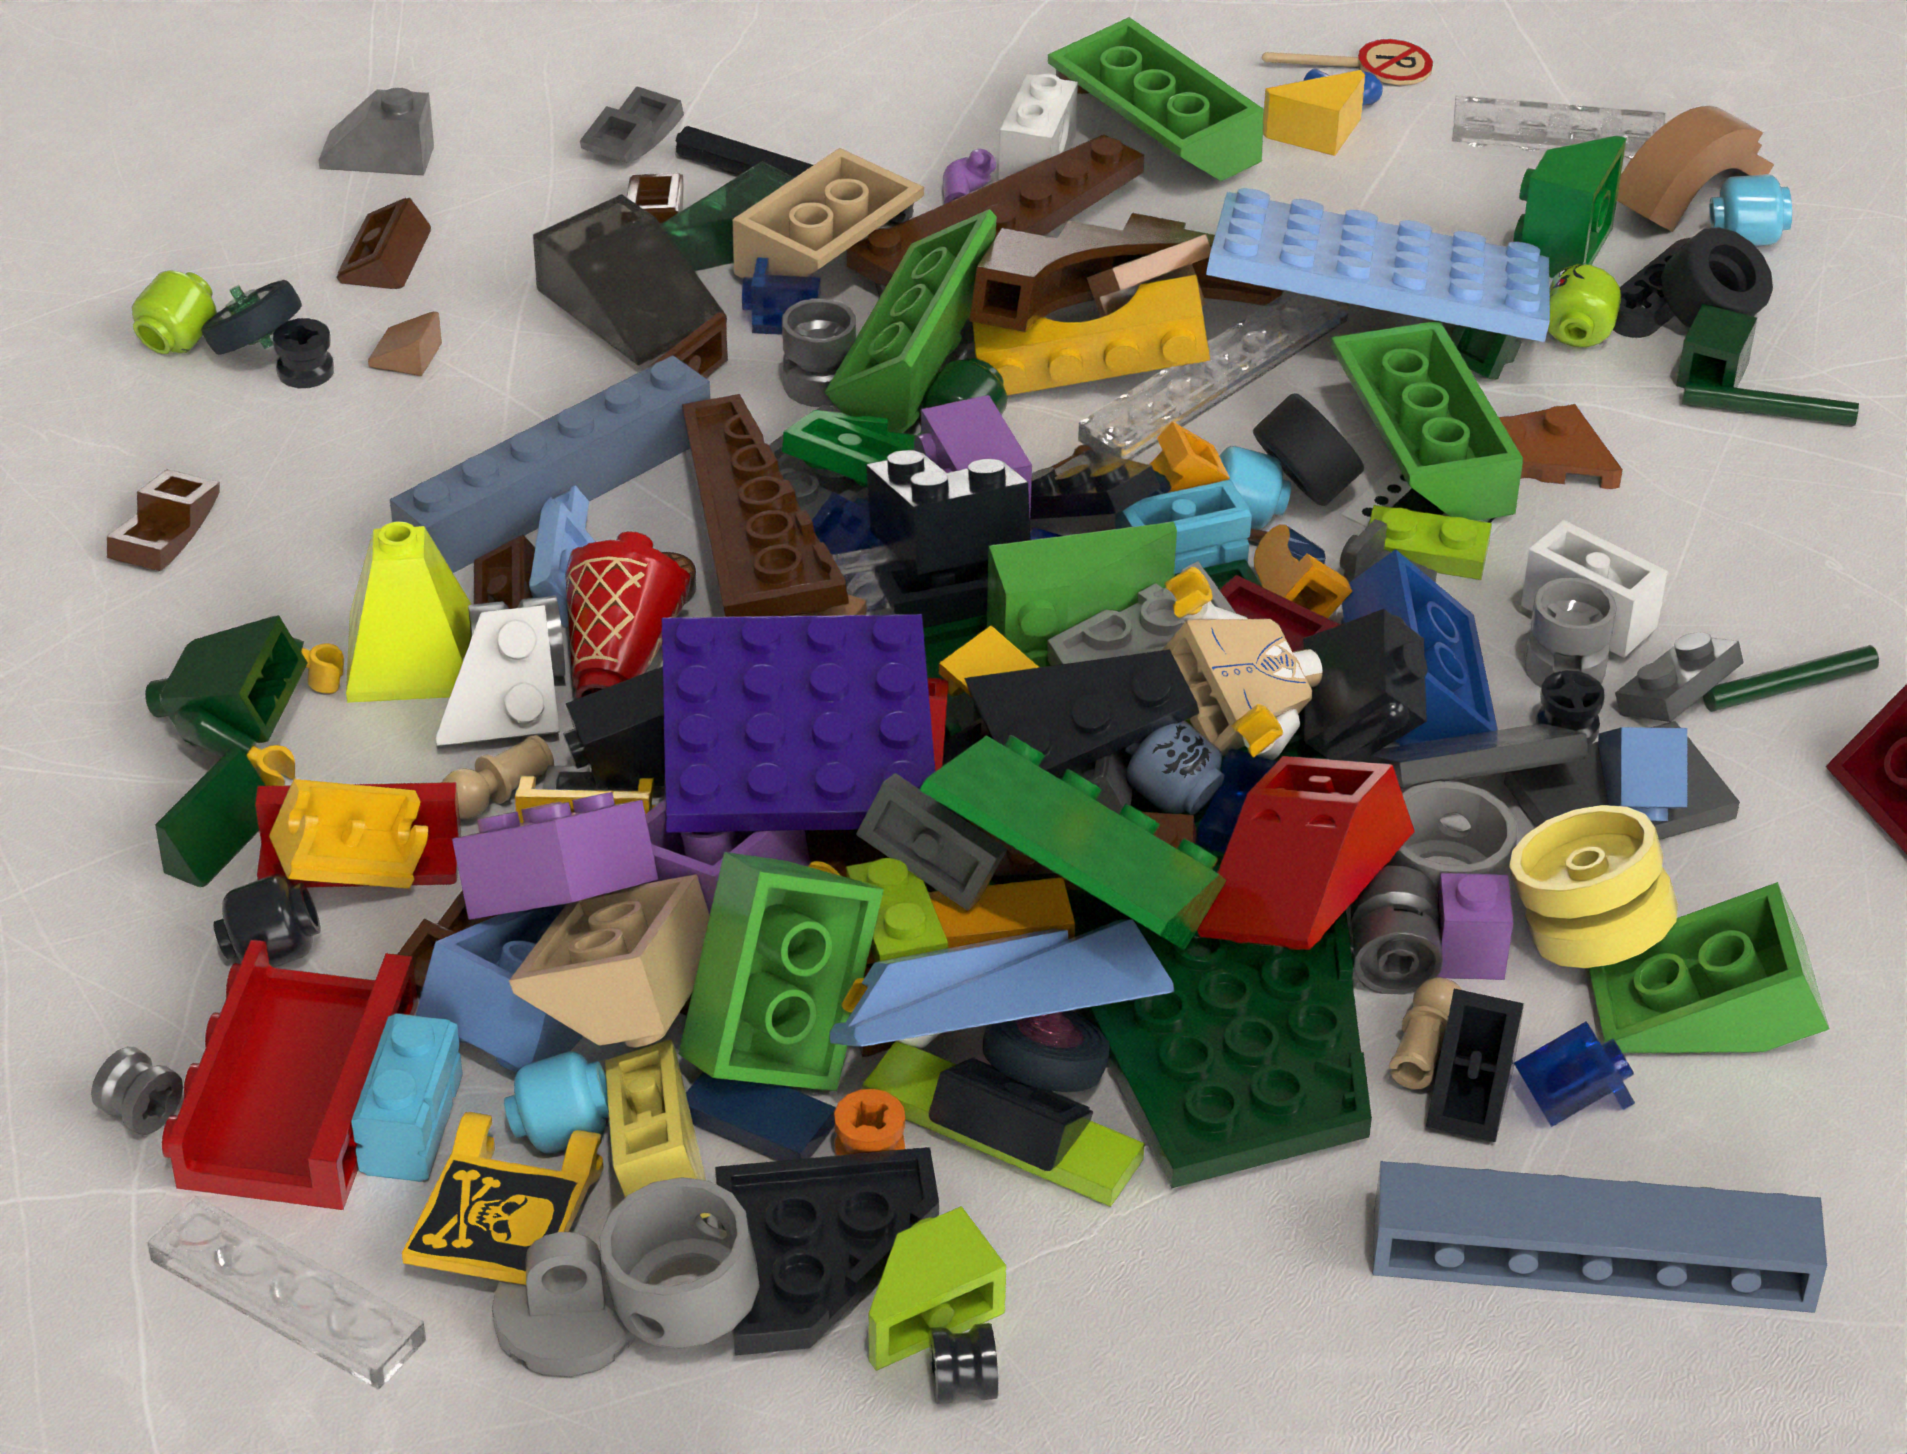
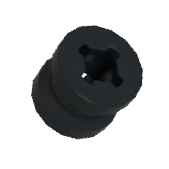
M297 318L285 322L273 332V346L276 353L280 355L276 365L277 375L282 383L294 388H312L322 385L334 374V362L330 352L327 351L330 347L331 337L330 330L326 324L315 319Z
M1564 670L1551 674L1545 678L1541 686L1540 700L1542 706L1537 713L1536 724L1542 723L1586 733L1587 743L1592 744L1599 734L1600 720L1598 714L1603 707L1605 698L1603 686L1591 675L1580 671Z
M975 1324L969 1332L954 1334L946 1327L930 1328V1365L936 1404L952 1403L959 1394L970 1393L976 1394L981 1400L997 1399L998 1366L992 1324Z

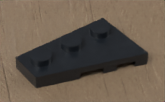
M1087 450L1055 470L1053 467H1048L1032 473L1030 520L1118 514L1161 487L1152 465Z
M1170 649L964 678L991 738L1004 746L1009 736L1012 735L1045 755L1039 767L1057 778L1063 776L1067 769L1074 771L1145 739L1156 729L1170 724H1178L1200 714L1197 701Z

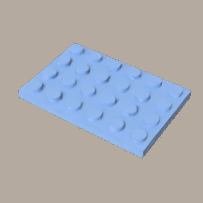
M1242 188L1237 193H1226L1210 252L1206 275L1545 342L1550 322L1549 257L1540 255L1541 250L1534 245L1523 242H1510L1507 247L1486 243L1485 237L1467 231H1456L1453 236L1433 233L1429 225L1417 221H1400L1399 226L1378 222L1376 215L1362 210H1347L1345 215L1323 211L1324 206L1320 203L1306 199H1294L1291 204L1272 201L1269 194L1256 189Z

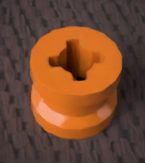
M861 1089L847 1094L838 1102L834 1111L835 1132L837 1134L835 1139V1156L905 1149L903 1136L905 1111L898 1098L882 1090Z

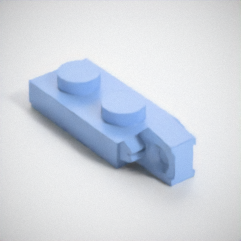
M576 485L555 498L550 497L541 510L531 578L529 580V588L533 598L556 595L560 621L564 628L569 627L565 573L570 553L577 547H583L589 543L596 542L585 530L589 501Z

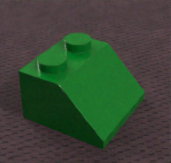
M1616 135L1548 149L1535 169L1528 168L1526 170L1519 193V199L1526 201L1525 214H1521L1517 222L1513 242L1534 245L1541 250L1540 255L1549 257L1550 278H1554L1555 275L1566 267L1576 264L1592 265L1612 231L1627 138Z

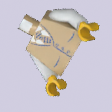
M1190 567L1164 582L1166 589L1177 600L1173 604L1174 614L1177 618H1183L1185 623L1162 649H1170L1197 701L1200 714L1189 719L1198 732L1219 748L1222 756L1246 746L1253 758L1258 756L1263 760H1273L1280 755L1300 726L1298 713L1312 699L1311 687L1317 686L1322 679L1321 661L1318 655L1311 649L1292 652L1279 625L1271 619H1248L1247 617L1214 606L1211 602L1213 597L1212 590L1207 579L1199 569Z

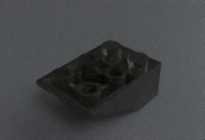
M623 194L533 234L537 290L638 366L672 349L716 313L721 312L725 314L658 220Z

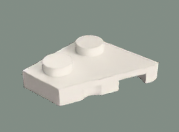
M545 605L481 612L436 734L437 747L559 733Z

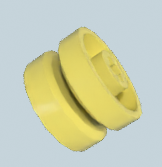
M1600 805L1569 811L1546 820L1525 834L1512 850L1509 867L1518 895L1526 907L1525 917L1534 945L1543 958L1559 966L1591 968L1616 964L1637 956L1664 939L1677 920L1678 903L1671 879L1662 867L1663 852L1656 829L1646 814L1632 808Z

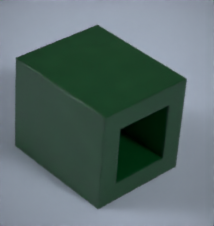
M1702 304L1684 339L1676 386L1684 388L1686 381L1737 388L1749 364L1757 318Z

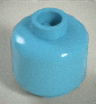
M1769 174L1730 177L1722 184L1720 197L1710 198L1709 216L1711 228L1720 227L1737 232L1751 241L1754 246L1775 244L1781 238L1783 230L1791 229L1792 200L1788 187H1781L1779 181Z
M1237 446L1227 447L1219 457L1230 477L1228 480L1233 482L1250 508L1252 515L1251 529L1260 530L1269 523L1274 514L1280 516L1284 514L1290 499L1291 482L1283 480L1282 465L1278 458Z
M568 1051L521 1067L514 1079L515 1095L504 1098L506 1116L516 1138L528 1136L533 1146L546 1154L567 1149L573 1131L581 1130L602 1135L606 1125V1118L609 1117L606 1074L598 1061L588 1063L583 1055L574 1051Z

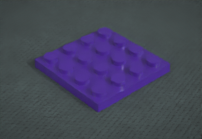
M922 614L662 618L666 833L859 829L886 779L896 773L920 789L926 778L935 772Z

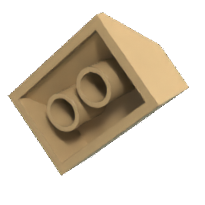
M838 148L733 219L734 274L776 295L817 271L924 196V187L842 148Z
M697 874L636 885L567 903L509 980L513 994L599 1046L625 1041L628 1047H642L660 1040L666 1035V1032L693 992L710 915Z

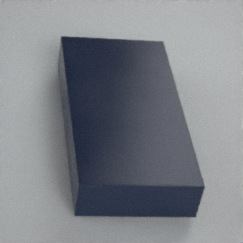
M703 1071L686 1092L693 1125L778 1161L811 1158L835 1126L834 1111L836 1107L783 1085L713 1078Z

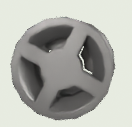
M127 1046L113 1053L99 1068L92 1084L91 1097L93 1104L98 1109L108 1115L117 1116L121 1114L123 1123L128 1128L138 1134L148 1135L160 1129L166 1124L168 1117L174 1114L182 1097L183 1083L182 1078L175 1071L167 1066L157 1065L153 1067L151 1058L146 1053L136 1047Z

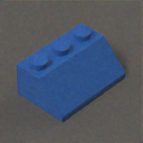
M1396 549L1352 580L1349 585L1353 592L1342 602L1344 617L1341 619V624L1385 609L1390 614L1400 617L1409 628L1424 638V657L1427 663V675L1425 676L1427 722L1395 740V742L1399 745H1407L1498 730L1474 614Z

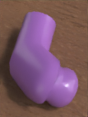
M975 149L970 153L969 158L958 159L947 166L943 174L944 204L984 187L991 180L990 174L996 169V160L990 152L985 149Z

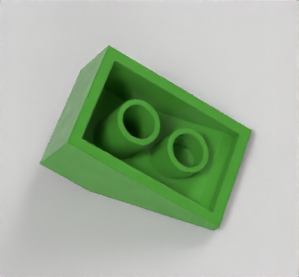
M1166 522L989 546L987 628L989 626L994 627L1037 666H1051L1048 662L1049 639L1106 609L1118 612L1138 603V592L1155 583L1162 588H1166L1164 582L1174 577L1177 537L1175 523Z
M1778 882L1678 917L1676 923L1664 939L1642 954L1616 964L1589 968L1603 1037L1610 1053L1765 1052L1830 1029L1803 934Z

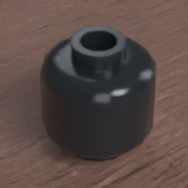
M273 874L229 891L222 902L223 918L213 923L217 942L227 959L237 956L242 962L251 940L265 941L269 964L274 968L306 956L312 947L313 935L321 932L317 910L306 886L302 882L293 885L288 878L280 874Z

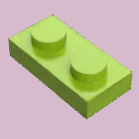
M1373 505L1369 525L1374 519L1387 524L1385 550L1392 552L1396 549L1411 561L1437 571L1440 574L1482 580L1492 523L1469 520L1463 517L1411 511L1404 508Z
M883 858L873 862L846 867L847 878L876 885L884 889L870 947L875 962L948 949V941L924 881L910 872L905 863L893 858Z

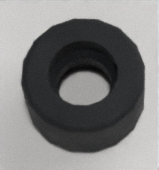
M1720 227L1703 229L1692 237L1667 261L1661 276L1663 295L1670 310L1682 324L1689 328L1693 324L1702 304L1754 317L1768 304L1773 291L1772 272L1762 253L1751 241L1737 232Z
M1297 393L1290 394L1253 429L1256 440L1266 453L1278 458L1283 472L1318 505H1328L1364 471L1362 460L1346 439L1309 401Z

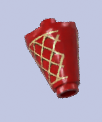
M632 531L622 532L617 536L616 540L589 543L583 547L573 549L570 553L565 579L573 685L576 688V699L646 673L662 645V618H677L687 601L691 575L681 568L676 561L659 550L654 549L652 540L644 534Z

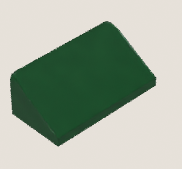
M234 746L155 824L162 867L165 874L194 886L204 887L259 832L255 806L258 786L266 785L242 749Z

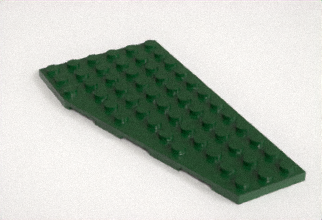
M1245 559L1204 568L1219 590L1235 575L1262 587ZM987 615L923 628L927 678L944 679L939 674V663L987 629ZM966 692L954 697L948 694L945 741L981 718L973 698ZM1304 708L1298 713L1300 721L1298 730L1275 759L1263 760L1258 756L1253 758L1246 746L1222 756L1220 771L1225 775V779L1212 799L1200 811L1194 814L1197 832L1196 845L1218 858L1212 869L1216 873L1219 871L1248 792L1282 756L1327 759V757L1305 743ZM1133 788L1130 806L1140 812L1162 813ZM1186 811L1180 813V814H1183V815H1190V814H1189L1188 812H1186ZM1083 889L1066 890L1075 922V937L1117 920L1131 919ZM1346 910L1310 950H1293L1282 946L1249 942L1236 943L1231 940L1200 937L1198 931H1196L1184 951L1133 920L1172 980L1174 992L1080 1009L1084 1017L1096 1024L1104 1037L1109 1041V1057L1107 1062L1171 1188L1369 1138L1372 1116L1364 1052H1361L1352 981L1353 962Z

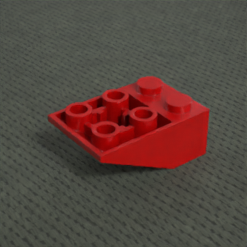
M1282 756L1246 796L1218 874L1227 881L1198 927L1199 936L1231 940L1236 943L1249 942L1282 946L1293 950H1310L1415 832L1393 765Z

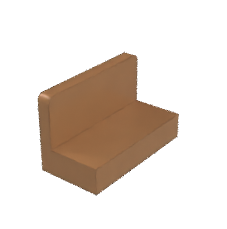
M1206 234L1087 277L1100 317L1107 316L1126 305L1135 295L1140 284L1196 275L1192 263L1210 257L1211 247ZM1198 282L1201 305L1203 307L1205 299Z

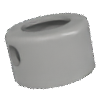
M1434 781L1412 786L1402 793L1415 832L1384 867L1406 866L1421 871L1432 880L1437 894L1440 873L1508 875L1510 888L1512 874L1509 866L1512 850L1516 847L1517 828L1516 820L1505 803L1486 790L1462 782ZM1450 813H1458L1468 820L1471 828L1465 831L1448 829L1443 826L1440 819ZM1432 856L1451 857L1468 865L1440 864L1425 858Z
M680 1177L653 1182L627 1195L609 1213L599 1237L601 1260L614 1310L630 1333L652 1345L678 1349L707 1344L732 1331L751 1311L760 1286L757 1262L746 1212L731 1192L711 1181ZM700 1214H712L722 1223L726 1231L707 1224ZM693 1257L707 1259L719 1265L714 1271L690 1283L672 1286L647 1284L648 1280L659 1268L675 1260Z

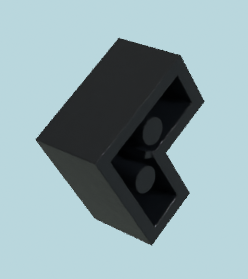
M903 450L890 454L885 461L866 464L871 533L917 575L988 560L989 546L1031 540L1028 481L1003 461L996 459L976 460L968 465V469L946 473L924 453Z

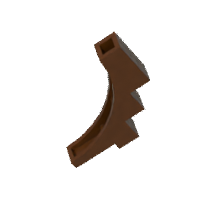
M1137 213L1131 214L1123 230L1068 220L1058 238L1002 228L977 266L969 321L1026 332L1038 319L1058 309L1083 302L1095 301L1087 277L1205 234L1212 248L1215 235L1185 229L1186 223ZM1209 257L1192 263L1204 298L1237 301L1280 308L1284 290L1206 275Z

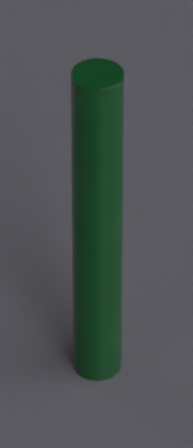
M1686 381L1682 404L1847 425H1856L1859 403Z
M1872 645L1718 684L1703 695V700L1706 708L1714 712L1877 669L1879 666V656L1876 649Z

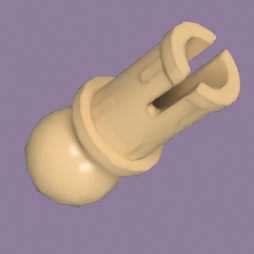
M531 735L525 738L523 742L494 757L485 754L477 758L475 761V771L467 768L454 770L442 782L457 783L460 819L467 820L479 816L487 808L490 799L499 804L509 800L512 794L511 791L519 787L521 776L538 777L544 773L546 774L547 766H554V758L546 742L538 735Z
M1443 977L1427 979L1414 993L1413 1008L1407 1011L1402 1020L1403 1038L1389 1063V1069H1392L1390 1074L1398 1084L1410 1089H1423L1431 1083L1441 1054L1454 989L1462 990L1456 982Z

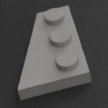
M1199 561L1181 570L1182 573L1190 567L1199 569L1207 579L1212 590V604L1236 613ZM1155 583L1138 592V603L1121 612L1106 609L1049 639L1048 662L1051 666L1161 651L1185 623L1183 618H1177L1174 614L1173 604L1177 600L1168 589L1162 588Z

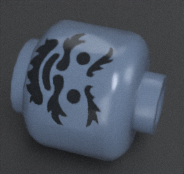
M1186 721L1156 729L1145 739L1127 746L1125 750L1132 757L1126 771L1127 782L1162 813L1180 814L1186 811L1190 815H1194L1212 799L1225 779V775L1220 771L1222 754L1219 748Z

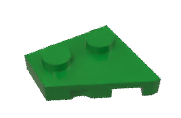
M813 410L784 430L782 452L804 460L805 464L812 468L834 471L852 478L860 486L868 488L866 464L885 461L890 454L897 451H915L914 438L916 435L887 432L888 418L854 417L839 412Z

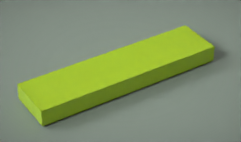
M895 1041L862 1084V1089L882 1090L898 1098L904 1107L905 1119L1110 1207L1144 1160L1145 1143L1093 1121L1089 1122L1062 1161L1051 1171L1039 1169L938 1125L929 1119V1110L940 1072L957 1064Z

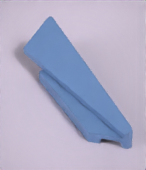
M1133 919L1117 920L1071 939L1068 938V930L1048 929L875 962L862 981L867 990L847 1021L833 1026L829 1032L830 1042L856 1047L1167 994L1174 992L1172 980Z

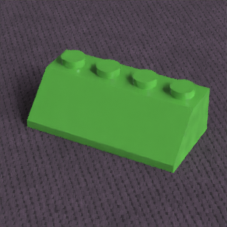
M1130 17L1048 54V64L1072 81L1078 82V85L1172 152L1218 180L1223 181L1262 162L1264 109Z
M990 209L910 245L824 392L841 412L854 417L888 418L887 432L903 433L915 423L920 414L917 408L939 375V369L945 358L960 343L962 339L960 332L970 317L977 266L995 240L997 217Z
M1441 321L1331 337L1330 347L1411 488L1450 517H1463L1477 521L1516 514L1523 457Z

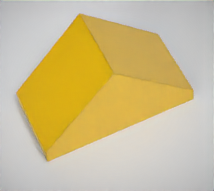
M1356 70L1265 88L1263 135L1271 140L1335 156L1361 120L1365 74L1362 70Z

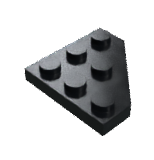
M930 1147L715 1167L716 1185L731 1192L746 1212L760 1285L751 1311L732 1330L735 1356L811 1348L882 1277L897 1234L911 1228L922 1219L939 1216V1197ZM720 1222L721 1229L726 1231L725 1227Z

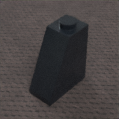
M663 666L565 703L574 729L563 733L568 750L576 769L589 766L598 789L636 788L639 786L640 778H654V787L665 786Z

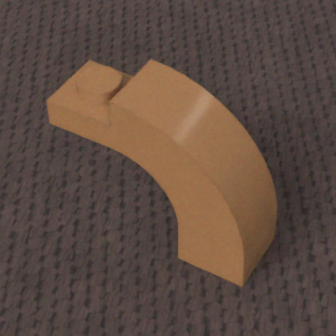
M1700 106L1687 110L1664 124L1636 152L1621 174L1617 201L1673 232L1694 196L1716 174L1730 168L1739 169L1748 175L1770 173L1774 164L1757 154L1762 147V144L1758 143L1763 132L1718 107Z

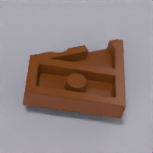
M1576 404L1554 406L1545 410L1499 417L1523 457L1520 479L1532 478L1545 483L1565 484L1566 473L1599 476L1601 478V488L1604 489L1620 488L1623 469Z

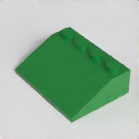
M1012 735L1009 736L1004 746L985 736L924 781L920 788L921 792L1184 951L1227 881L1220 874L1212 870L1218 861L1217 857L1185 838L1181 840L1177 849L1154 836L1160 825L1158 822L1126 803L1119 814L1096 801L1102 791L1101 788L1069 769L1066 770L1060 780L1039 767L1045 757L1044 754Z

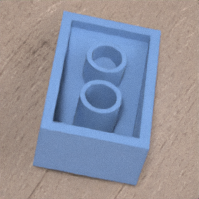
M566 904L500 914L436 941L416 1016L450 1020L457 1024L460 1043H470L492 1054L501 1066L518 1072L524 1065L571 1051L584 1036L513 994L509 982Z

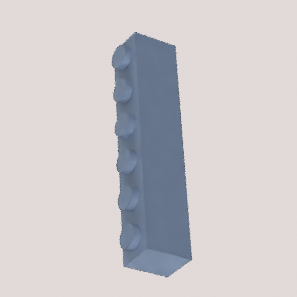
M672 355L391 498L392 522H406L414 527L425 526L452 573H455L474 563L475 559L522 535L525 536L538 529L541 510L550 497L555 498L576 485L588 501H591L690 449L682 404L710 399V381Z
M1380 1161L1374 1207V1276L1811 1313L1816 1311L1827 1268L1821 1197Z

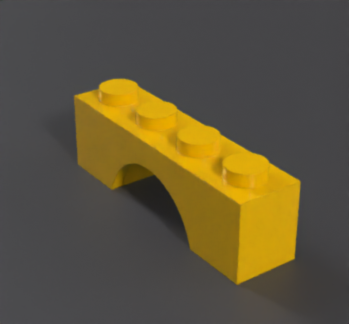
M1196 275L1140 284L1135 295L1126 305L1107 316L1095 320L1059 322L1042 317L1026 332L973 322L976 359L989 363L1000 373L1007 396L1211 361Z

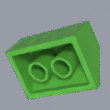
M724 852L678 1054L713 1078L837 1091L848 1045L831 1043L829 1032L835 1024L846 1022L852 1013L845 1011L841 1003L854 981L864 977L884 889L876 885L785 860Z

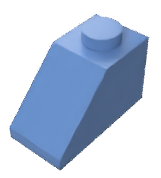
M1620 727L1598 734V748L1609 806L1632 808L1646 814L1650 821H1668V809L1687 807V728Z

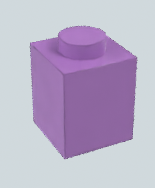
M1440 873L1437 899L1439 911L1438 928L1441 933L1443 961L1441 972L1437 977L1505 980L1513 929L1508 875Z

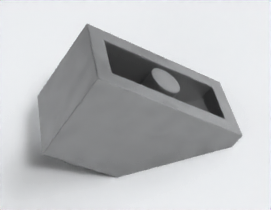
M405 88L377 89L330 130L318 160L319 169L424 176L434 149L429 92H412Z

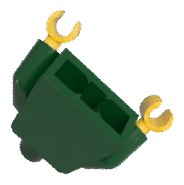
M272 616L191 641L184 648L169 678L149 682L145 690L146 704L153 716L157 718L169 716L175 725L177 733L190 745L203 747L220 757H223L234 746L240 748L253 767L257 769L258 775L266 786H285V780L281 774L290 779H295V759L292 752L280 745L268 746L262 750L255 747L256 743L269 741L305 668H308L307 680L310 688L321 693L336 692L339 689L340 676L343 675L344 656L338 646L329 643L316 645L311 650L303 648L304 641L291 636L280 616Z

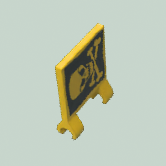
M465 1112L460 1120L448 1161L402 1251L403 1264L526 1285L525 1259L528 1248L545 1235L569 1232L589 1186L599 1179L603 1171V1157L597 1154L601 1144V1134L581 1130L573 1131L567 1145L562 1169L557 1171L491 1159L495 1151V1142L493 1137L487 1135L492 1125V1116Z

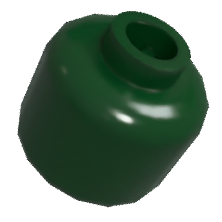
M975 358L949 362L941 370L923 398L922 409L989 395L1002 415L1007 406L1008 396L1003 385L1002 376L989 363Z

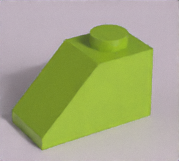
M962 1206L935 1218L922 1219L911 1228L897 1234L868 1313L869 1362L876 1371L929 1348L930 1328L946 1327L953 1334L962 1333L971 1329L975 1324H981L1005 1314L1006 1264Z

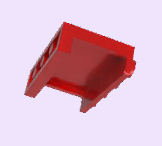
M251 940L241 964L234 963L230 968L226 984V1000L221 1012H214L209 1018L205 1035L206 1049L200 1063H192L187 1071L184 1083V1101L178 1115H170L164 1127L162 1153L165 1158H171L176 1189L344 1210L358 1172L356 1156L358 1143L354 1142L351 1120L388 1016L394 1014L414 1016L418 1006L413 956L386 953L376 980L274 968L269 964L266 942Z

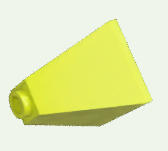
M392 522L384 525L382 528L373 529L349 613L347 703L450 698L471 641L468 605L472 604L425 526L414 527L406 522Z

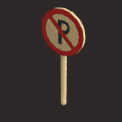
M1380 39L1366 43L1359 50L1358 57L1265 52L1262 55L1264 62L1360 67L1362 71L1374 74L1381 82L1394 85H1413L1425 81L1431 75L1433 60L1429 53L1417 45L1396 39Z

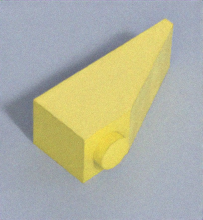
M672 1039L605 1060L612 1161L624 1196L626 1197L657 1181L680 1177L706 1180ZM702 1213L700 1216L703 1219L709 1217L710 1213Z

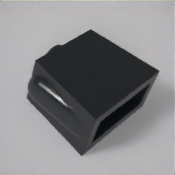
M1381 609L1303 639V650L1311 649L1318 655L1323 672L1320 683L1315 687H1311L1312 699L1304 707L1305 743L1329 760L1361 762L1427 722L1425 687L1427 663L1424 657V638L1409 628L1400 617L1390 614L1385 609Z

